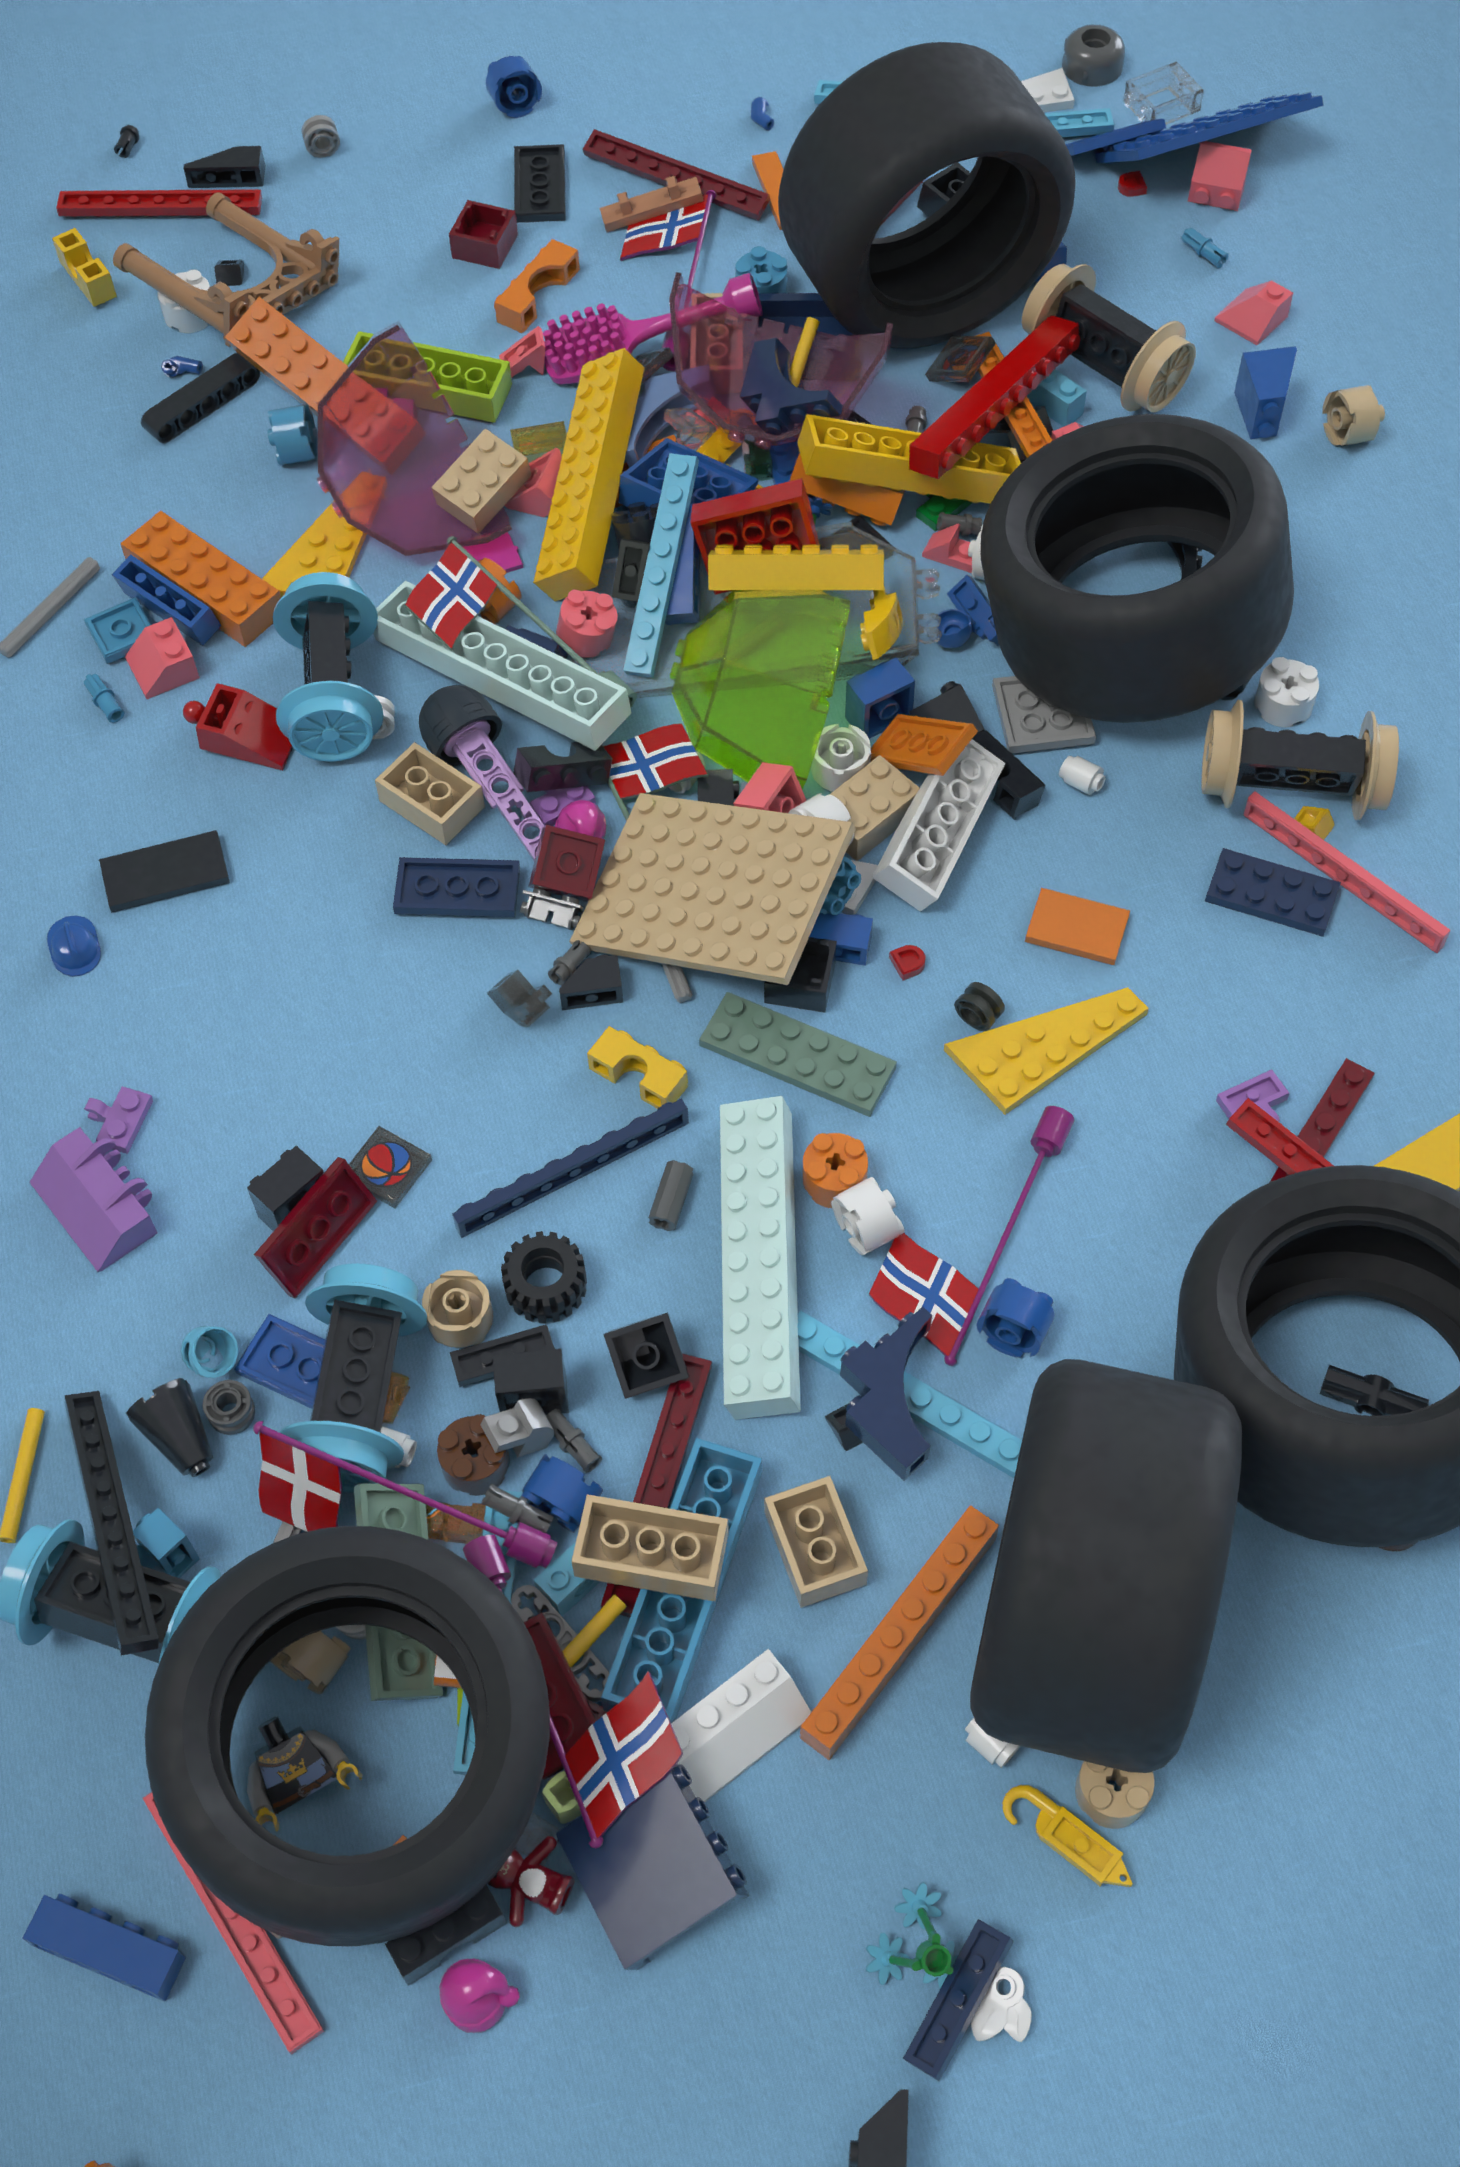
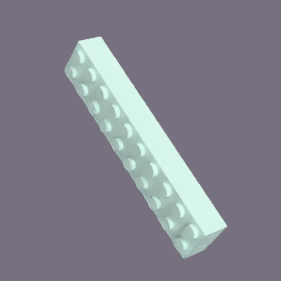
M404 581L376 608L378 623L374 636L377 641L594 751L631 714L626 688L479 616L460 634L451 651L405 607L409 595L416 586L407 581Z
M783 1096L720 1105L724 1406L735 1420L801 1412L797 1328L792 1113Z

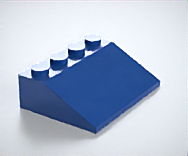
M666 438L620 475L619 503L626 507L636 502H645V507L659 503L669 453L697 456L699 460L690 504L754 490L758 485L759 479Z

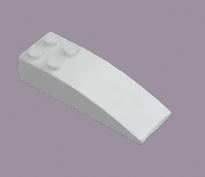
M972 739L944 776L928 774L896 829L872 878L919 911L937 901L1005 763Z

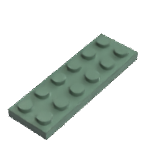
M726 992L699 1039V1046L868 1117L874 1111L897 1065L895 1060L730 992Z
M358 1484L354 1487L357 1526L393 1529L429 1540L426 1505L380 1484ZM398 1484L425 1496L424 1484ZM365 1625L371 1701L431 1699L443 1696L442 1686H434L435 1653L425 1645L400 1632L383 1627Z

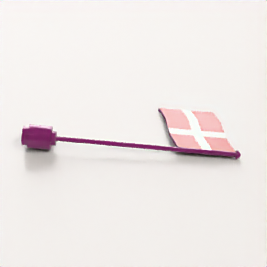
M258 1421L254 1424L253 1430L255 1434L258 1435L259 1433L262 1453L258 1490L262 1512L307 1532L322 1528L338 1527V1515L342 1496L341 1467L504 1538L502 1546L507 1547L505 1555L534 1568L538 1566L547 1568L553 1557L557 1542L551 1540V1535L522 1522H519L516 1528L510 1526L506 1532L263 1426V1421Z

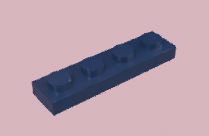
M977 1920L952 1966L953 1973L947 1975L903 2057L906 2062L940 2081L1014 1942L1011 1937L983 1921Z

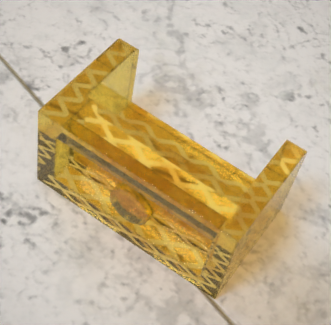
M564 421L510 429L512 447L524 456L549 452L556 447L562 450L563 453L567 437Z

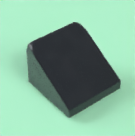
M219 260L214 266L216 283L223 282L227 286L242 284L244 260Z
M848 1404L825 1416L826 1421L845 1451L863 1443L845 1426L846 1407Z

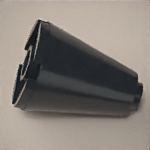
M178 1378L152 1390L155 1395L151 1396L146 1402L141 1397L128 1409L126 1414L129 1421L182 1475L191 1474L192 1477H196L210 1468L208 1462L212 1460L213 1455L191 1386L187 1380Z

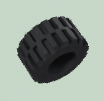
M543 1231L536 1232V1237L530 1238L529 1234L523 1236L521 1244L517 1241L511 1245L512 1252H506L504 1256L505 1263L501 1266L503 1286L509 1305H513L514 1311L519 1316L524 1313L525 1319L531 1322L534 1317L538 1318L539 1323H546L548 1318H552L553 1322L560 1321V1315L564 1314L568 1317L573 1314L572 1307L579 1308L582 1303L581 1297H585L587 1291L584 1259L582 1254L579 1253V1248L576 1244L570 1245V1239L564 1235L561 1239H558L555 1232H550L549 1236H544ZM553 1268L562 1273L561 1278L550 1286L537 1287L527 1282L528 1277L538 1269Z

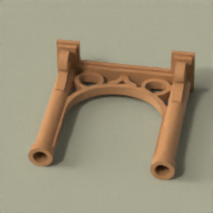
M217 192L207 202V215L268 252L275 261V270L269 278L259 285L246 290L232 292L225 283L218 282L206 291L187 283L128 243L120 245L113 256L115 267L125 273H131L223 333V339L226 340L225 336L259 296L284 315L338 283L340 238L335 236L324 240L317 230L310 229L301 234L300 241L290 240L231 203L227 196ZM297 274L299 276L297 278L291 279L286 278L283 275ZM226 340V346L231 347V345Z

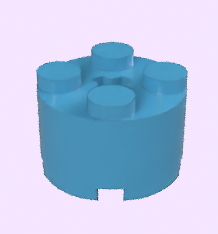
M756 246L751 249V252L743 255L737 261L735 277L751 273L758 293H787V260L779 254L767 251L762 246Z
M297 405L268 411L269 422L272 426V429L267 431L268 439L271 446L276 445V458L280 466L310 461L319 457L318 437L314 438L313 428H316L311 410L307 405Z

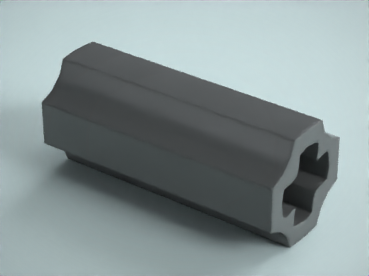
M675 1160L667 1162L648 1217L650 1219L649 1223L655 1228L666 1231L675 1230L693 1177V1168L688 1164Z

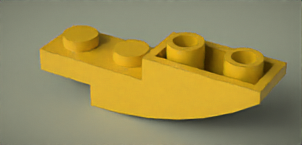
M885 587L884 590H873L874 598L869 599L871 610L864 612V622L860 623L861 640L864 650H870L873 660L879 659L891 648L903 628L904 618L897 593L887 595Z

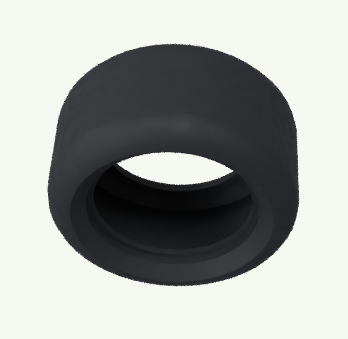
M953 42L923 43L891 52L869 63L844 80L818 105L798 133L785 162L778 197L779 218L789 248L834 318L845 329L864 341L885 347H925L959 337L988 322L1016 301L1040 276L1057 251L1070 222L1076 186L1075 170L1064 139L1014 71L1002 60L987 50L974 45ZM977 158L972 171L963 185L938 211L905 231L874 239L889 212L917 184L947 166L963 160Z
M1145 414L1100 421L1069 432L1037 450L1010 474L992 500L983 522L980 559L997 639L1003 656L1014 675L1026 688L1049 704L1071 714L1100 721L1131 723L1162 720L1198 710L1225 697L1250 679L1273 655L1288 627L1293 607L1294 581L1288 509L1282 485L1271 464L1255 447L1235 433L1210 422L1177 415ZM1173 542L1194 546L1214 555L1206 565L1188 577L1171 585L1143 593L1098 595L1078 591L1062 584L1073 571L1089 560L1108 551L1133 544Z
M1365 1165L1315 1168L1274 1180L1251 1191L1233 1203L1212 1223L1192 1254L1185 1270L1179 1293L1174 1380L1208 1387L1222 1393L1236 1409L1242 1427L1241 1470L1237 1502L1265 1521L1286 1531L1321 1542L1353 1547L1405 1545L1430 1539L1460 1526V1386L1445 1398L1415 1411L1387 1416L1350 1414L1319 1405L1293 1391L1270 1371L1252 1342L1253 1336L1267 1321L1295 1304L1327 1296H1361L1396 1305L1418 1316L1432 1326L1446 1340L1460 1361V1192L1430 1178L1407 1171Z
M1064 1359L1053 1363L1039 1375L1033 1389L970 1692L971 1712L976 1724L987 1735L1003 1742L1133 1773H1150L1161 1769L1177 1754L1195 1708L1210 1651L1228 1563L1239 1490L1242 1454L1241 1421L1234 1405L1222 1393L1208 1387L1080 1359Z
M341 1526L296 1534L272 1543L249 1555L226 1571L194 1603L173 1633L156 1671L147 1706L145 1753L150 1787L163 1824L183 1858L208 1889L235 1913L274 1934L303 1943L324 1946H362L383 1943L425 1929L454 1913L471 1900L497 1874L510 1857L532 1814L546 1765L550 1733L548 1691L539 1655L521 1617L493 1582L467 1560L425 1538L380 1527ZM370 1625L400 1632L425 1645L448 1666L458 1680L468 1701L474 1723L475 1749L470 1766L462 1784L444 1810L430 1824L401 1843L376 1852L352 1856H333L300 1849L284 1842L267 1831L250 1815L238 1799L231 1773L230 1743L239 1705L247 1689L264 1666L279 1652L301 1638L338 1626Z

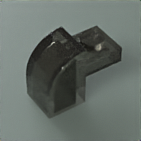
M518 969L508 973L487 992L500 1010L522 1027H529L550 1008L545 1000L552 995L545 985L533 988Z

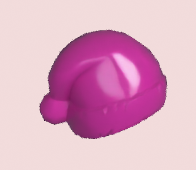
M578 800L566 805L559 813L555 823V827L602 839L605 837L607 827L605 816L599 807L593 802Z
M463 1959L452 1964L443 1974L439 1986L440 2003L449 2020L460 2030L471 2033H481L490 2029L501 2019L505 2008L517 2004L520 1998L518 1988L509 1986L506 1976L502 1972L478 1959Z

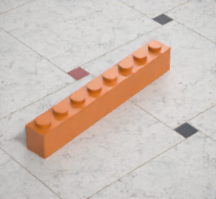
M970 1505L801 1725V1740L826 1759L830 1760L995 1542L999 1528L997 1523Z

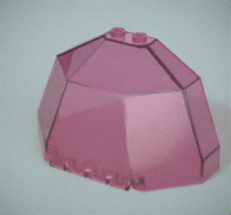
M676 272L669 303L676 379L679 391L723 433L727 434L728 439L731 441L743 443L744 440L755 442L754 445L756 447L768 450L771 449V446L798 441L804 423L794 424L793 431L777 436L765 433L755 422L757 413H754L743 402L740 394L754 342L777 337L791 353L789 365L791 367L803 328L790 325L788 334H785V323L768 319L763 320L762 328L758 327L759 317L743 313L738 315L736 309L727 307L685 285L682 273ZM887 323L885 333L851 336L839 334L835 337V335L817 331L798 388L810 391L829 390L843 405L840 416L829 418L847 420L886 363L893 336V324Z
M397 321L370 338L319 400L318 473L320 476L317 478V481L324 493L330 492L334 502L331 504L339 518L344 516L347 523L404 556L446 550L448 547L447 539L451 536H455L457 538L456 542L462 547L489 543L512 530L511 521L504 507L478 534L436 503L431 487L471 443L461 448L460 443L468 439L458 419L447 423L446 419L452 416L454 412L444 394L433 398L432 394L440 390V387L431 371L427 372L428 366L400 322Z

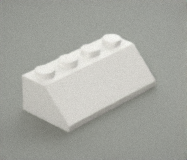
M769 1649L671 1723L683 1751V1755L677 1764H682L686 1768L692 1779V1783L689 1785L695 1797H700L704 1803L798 1730L811 1714L793 1679Z

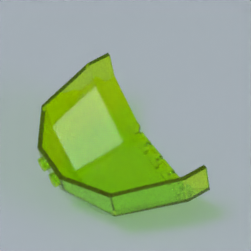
M732 590L686 634L685 640L679 639L675 656L680 658L678 663L673 662L669 679L674 680L671 692L695 750L722 767L733 769V774L746 782H749L762 762L792 766L803 790L828 714L830 703L826 698H830L833 695L835 675L838 671L840 652L843 646L851 601L844 594L830 590Z

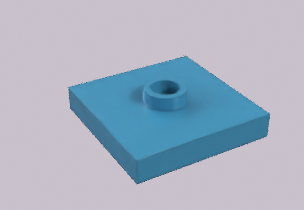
M136 597L84 619L86 627L107 664L125 657L144 628L151 625Z

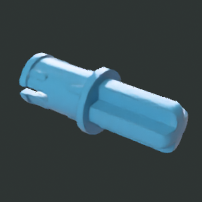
M1193 228L1186 229L1181 236L1183 242L1197 251V256H1203L1217 268L1223 266L1220 261L1224 264L1226 263L1229 254L1213 244L1211 238H1205Z
M88 674L83 683L92 695L94 705L101 708L109 722L120 721L124 717L125 712L114 698L113 690L106 687L99 675Z

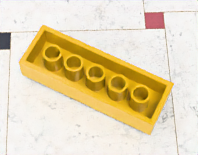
M784 544L774 545L773 550H762V545H745L744 550H734V545H716L715 550H711L708 554V590H884V551L878 550V545L874 544L860 545V550H849V545L845 544L831 545V550H820V545L815 544L803 545L802 550H791V545Z

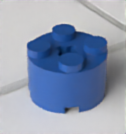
M507 56L492 62L488 66L486 89L497 108L512 118L523 117L533 110L532 107L537 101L539 103L541 99L542 86L525 59L521 56Z
M1004 1279L1002 1284L993 1289L977 1321V1330L979 1334L983 1330L988 1336L986 1342L994 1349L1006 1355L1022 1357L1023 1353L1031 1352L1030 1357L1035 1356L1039 1352L1055 1317L1052 1308L1053 1299L1046 1293L1035 1292L1030 1288L1022 1286L1015 1279Z
M544 1454L522 1489L523 1494L521 1496L527 1498V1502L545 1513L550 1512L551 1515L558 1519L557 1523L560 1526L575 1533L576 1529L580 1527L587 1494L600 1496L603 1489L595 1481L590 1486L584 1483V1473L554 1456L549 1458L547 1454Z

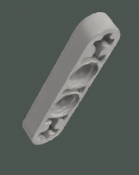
M525 1585L516 1589L512 1595L511 1602L523 1623L533 1618L534 1614L528 1607L520 1609V1598L523 1596L527 1599L534 1597L535 1600L533 1602L536 1611L540 1614L543 1609H546L548 1612L543 1614L547 1621H554L560 1626V1633L556 1639L563 1651L577 1635L575 1631L536 1587ZM588 1649L583 1654V1660L580 1664L573 1666L571 1669L576 1677V1674L584 1671L588 1663L591 1662L593 1666L589 1667V1673L596 1680L600 1677L604 1679L602 1682L604 1690L610 1673L592 1651ZM584 1673L581 1674L580 1678L576 1677L587 1700L592 1702L601 1701L603 1690L599 1691L594 1688L590 1691L587 1689L590 1681Z

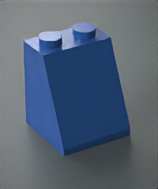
M1296 346L1242 353L1234 394L1250 440L1277 436L1296 357Z

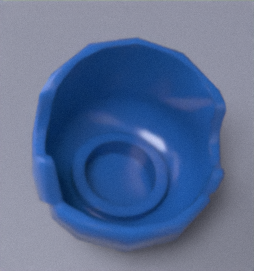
M952 608L941 611L937 616L931 617L929 627L931 637L941 647L950 649L960 647L971 636L972 619L970 615L961 610Z

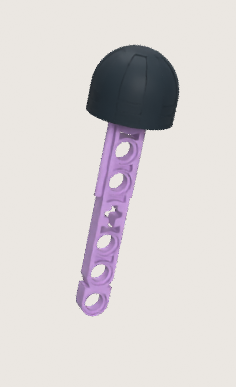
M452 685L435 691L425 701L419 715V728L426 747L432 754L452 767L463 764L472 779L482 786L483 795L491 807L499 809L531 858L535 860L544 824L521 793L524 790L523 786L493 744L502 729L501 719L497 716L486 698L470 687ZM483 759L493 761L492 768L487 771L479 770L477 765ZM499 781L507 782L509 787L504 793L498 794L493 791L495 783ZM514 805L521 809L522 815L525 818L521 822L517 814L511 810V807ZM530 826L540 829L539 835L534 839H528L524 836V831Z

